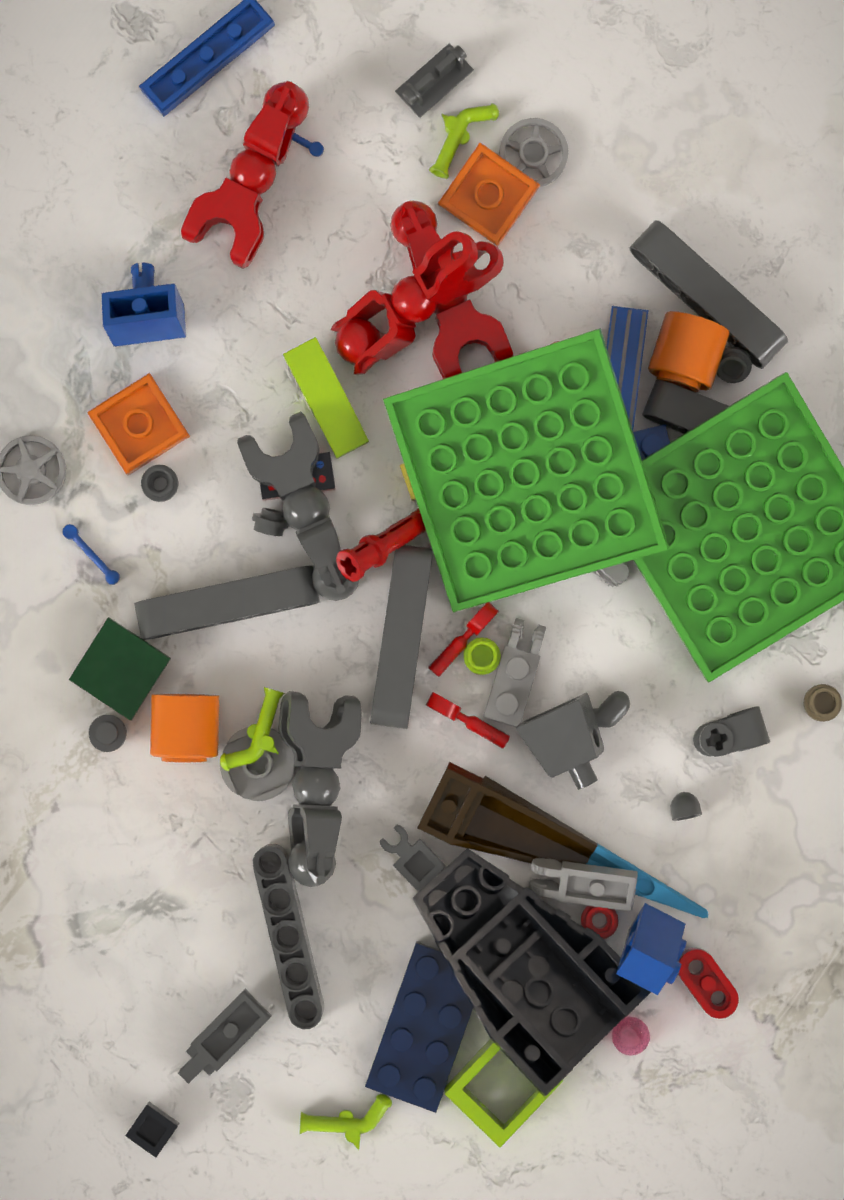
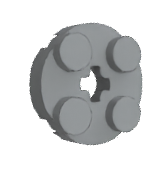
M248 727L236 732L229 739L223 749V753L229 754L250 747L252 738L247 734ZM271 728L269 736L274 739L275 747L279 754L264 751L261 757L266 756L269 763L264 766L265 772L263 774H259L257 770L250 771L248 764L231 768L230 771L224 770L220 765L221 775L225 784L235 794L253 801H265L282 793L293 779L295 773L294 753L284 743L279 732Z

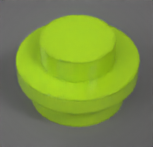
M481 637L468 643L464 650L463 658L465 665L471 672L478 675H486L498 667L501 653L494 641Z

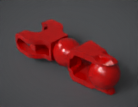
M290 81L273 85L266 92L262 104L263 108L244 135L243 146L246 150L238 153L232 160L229 170L230 179L225 178L219 189L206 192L195 198L181 228V235L184 240L190 243H198L203 240L205 234L212 226L219 223L231 225L234 228L235 239L230 251V257L233 264L241 269L250 265L264 239V228L258 212L263 201L260 194L269 190L273 185L276 176L275 165L279 167L285 161L293 133L308 114L309 101L306 93L297 84Z
M410 200L396 208L392 214L390 226L396 240L407 247L414 270L423 262L427 250L441 240L436 232L438 223L436 214L431 207L423 202ZM468 294L455 298L447 305L437 303L436 311L434 312L436 314L435 320L439 328V334L434 342L432 357L443 379L462 373L458 354L467 344L477 343L485 346L495 362L513 357L511 345L501 322L490 315L481 314L475 310L471 300H467Z
M454 231L447 234L427 250L423 262L412 271L414 276H408L399 280L392 290V295L370 290L348 309L346 317L333 324L331 331L337 332L335 338L337 353L346 362L355 365V375L365 374L380 359H389L414 342L416 337L415 323L429 319L436 311L437 303L447 305L455 298L479 290L501 272L504 265L501 250L488 242L479 241L475 243L471 236L462 232ZM462 243L463 250L453 252L454 247ZM488 253L490 255L488 266L483 270L477 269L474 264L483 254ZM386 308L390 329L381 338L379 330L368 320Z

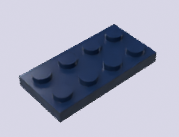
M419 942L415 943L365 1084L366 1088L435 1113L440 1104L473 1010L469 999L441 950Z

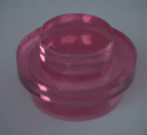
M625 1017L612 1030L614 1046L625 1055L633 1056L640 1054L649 1044L650 1033L648 1027L639 1018Z

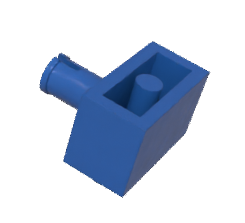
M142 262V272H139L138 263L132 265L133 289L101 293L103 327L114 347L186 337L185 307L175 283L154 286L155 270L154 266L150 263Z
M645 903L629 928L616 974L658 995L666 982L673 984L680 971L681 963L677 961L680 959L687 943L686 940L682 939L686 923Z

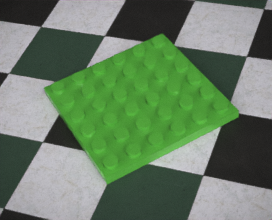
M601 328L383 399L453 612L668 550L667 539Z
M787 372L782 373L642 459L669 548L668 550L634 559L633 561L708 683L844 601V467Z

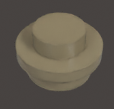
M820 684L811 687L807 691L803 704L809 717L816 721L825 722L834 719L839 714L842 700L839 692L834 687Z

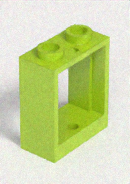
M490 1039L446 1085L444 1091L445 1095L501 1148L563 1080L545 1097L536 1090L503 1124L465 1087L500 1050Z

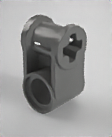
M759 706L727 715L726 718L706 723L695 731L693 737L694 746L697 751L708 757L724 756L736 751H745L770 743ZM711 732L712 734H719L721 738L720 741L716 742V748L715 746H708L706 743V739L711 737Z

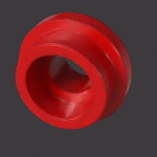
M586 906L583 910L581 926L585 929L587 927L603 939L609 938L617 930L619 920L615 909ZM602 913L606 917V923L602 927H596L592 923L594 915Z

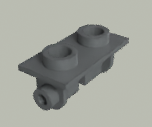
M449 43L395 92L421 118L472 73L474 69L465 60L467 55L459 45L454 48Z

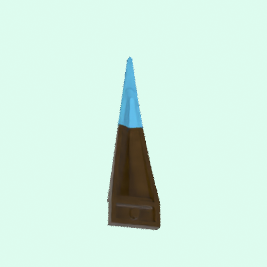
M449 762L417 829L450 845L532 864L533 859L540 857L555 859L560 863L566 861L638 871L635 895L701 918H708V911L679 892L489 777L484 776L482 778Z

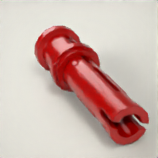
M419 508L377 535L362 537L359 540V544L352 549L341 550L337 554L336 562L342 575L352 582L360 580L364 576L365 571L372 567L382 566L390 553L407 544L421 533H424L426 529Z

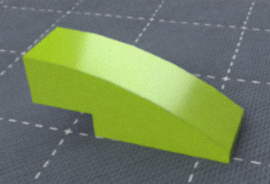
M314 337L284 353L283 357L336 459L367 444L369 440L317 338Z

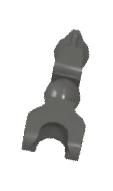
M300 411L289 418L293 443L290 450L285 454L274 457L264 454L255 438L251 435L238 438L237 444L252 478L262 485L276 489L283 501V517L288 525L296 530V535L301 545L315 565L312 581L318 594L328 600H343L354 593L358 587L359 580L352 582L346 579L337 566L336 557L341 549L331 518L328 517L330 510L329 502L323 491L316 488L312 476L313 468L318 462L320 448L305 415Z
M289 691L283 696L281 701L278 729L282 740L294 753V766L302 768L295 775L292 784L294 796L299 804H293V808L289 809L288 813L291 847L288 865L290 873L301 885L314 887L324 884L333 875L336 866L334 854L342 815L338 807L331 806L337 799L340 791L339 777L333 769H341L342 756L355 745L360 737L361 703L355 696L345 695L337 699L333 706L330 722L324 728H320L310 719L306 696L299 692Z

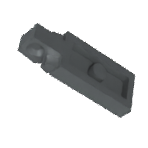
M245 988L192 1041L191 1046L186 1050L191 1059L179 1070L178 1074L189 1084L202 1070L209 1076L214 1071L217 1072L272 1015Z

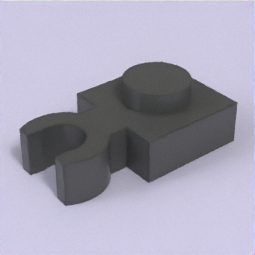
M397 824L394 829L401 836L399 844L390 845L384 838L379 842L385 851L397 853L400 858L393 866L419 892L446 865L421 839L412 846L408 842L406 830Z

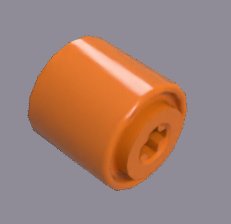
M669 311L665 314L648 370L657 377V380L667 381L693 392L711 390L730 332L724 326L703 317Z
M151 694L150 754L152 756L161 757V761L189 763L206 762L207 758L218 756L219 695Z

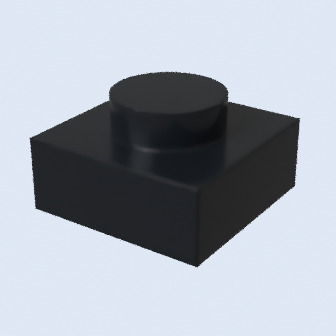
M148 1102L125 1136L156 1158L180 1123L151 1102Z

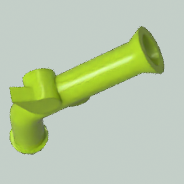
M491 103V105L466 108L456 117L441 114L445 123V131L448 135L436 163L429 168L432 174L443 179L449 178L448 169L459 144H467L470 140V135L466 131L468 124L488 120L496 121L499 116V109L495 104Z
M264 687L265 697L257 724H252L247 729L248 736L252 738L251 745L245 750L229 754L223 753L220 757V765L224 770L230 771L231 768L254 763L263 755L265 750L279 754L275 747V741L269 734L279 700L285 693Z
M378 1094L376 1096L377 1099L363 1118H354L350 1110L341 1111L339 1117L308 1116L301 1112L299 1134L306 1131L345 1133L346 1140L353 1143L359 1150L360 1134L367 1133L377 1126L387 1109L392 1106V1100L388 1095Z

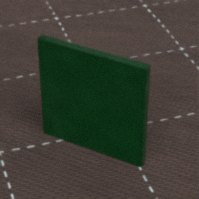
M108 617L69 680L132 721L171 658Z

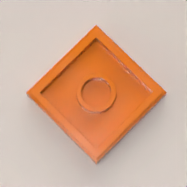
M479 143L438 202V205L498 247L533 198L540 184L485 145Z
M150 373L87 412L127 475L132 474L190 437Z

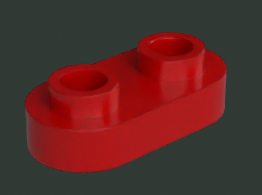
M700 948L685 950L677 961L681 963L678 973L680 979L708 1015L718 1019L732 1015L737 1009L739 997L729 979L713 957L705 950ZM693 960L701 962L702 967L698 973H691L689 971V964ZM716 991H722L724 994V999L719 1004H714L711 1001V996Z

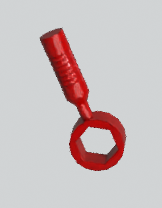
M487 602L466 625L468 627L467 631L463 635L455 637L428 668L440 677L467 647L468 639L473 634L477 636L497 615L499 610L490 602Z
M432 692L426 703V706L453 721L457 718L464 722L467 729L502 749L509 741L510 736L487 724L476 716H467L461 713V707Z

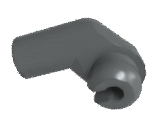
M615 691L608 696L598 709L593 708L598 727H613L628 712L630 700L626 693Z

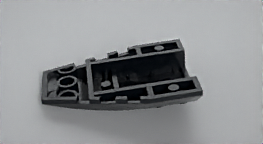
M467 848L412 899L490 1039L545 1097L651 992L616 974L621 957L599 934L588 927L585 929L570 919V915L559 908H553L538 898L537 893L527 887L523 888L509 879L510 876Z

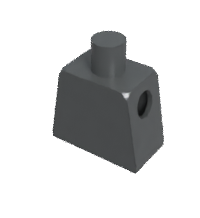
M584 693L531 717L516 727L521 738L551 778L569 771L578 790L598 780L589 761L598 758L604 752V745L588 693Z

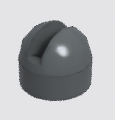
M681 792L673 798L670 805L673 821L691 819L702 815L700 803L693 794Z

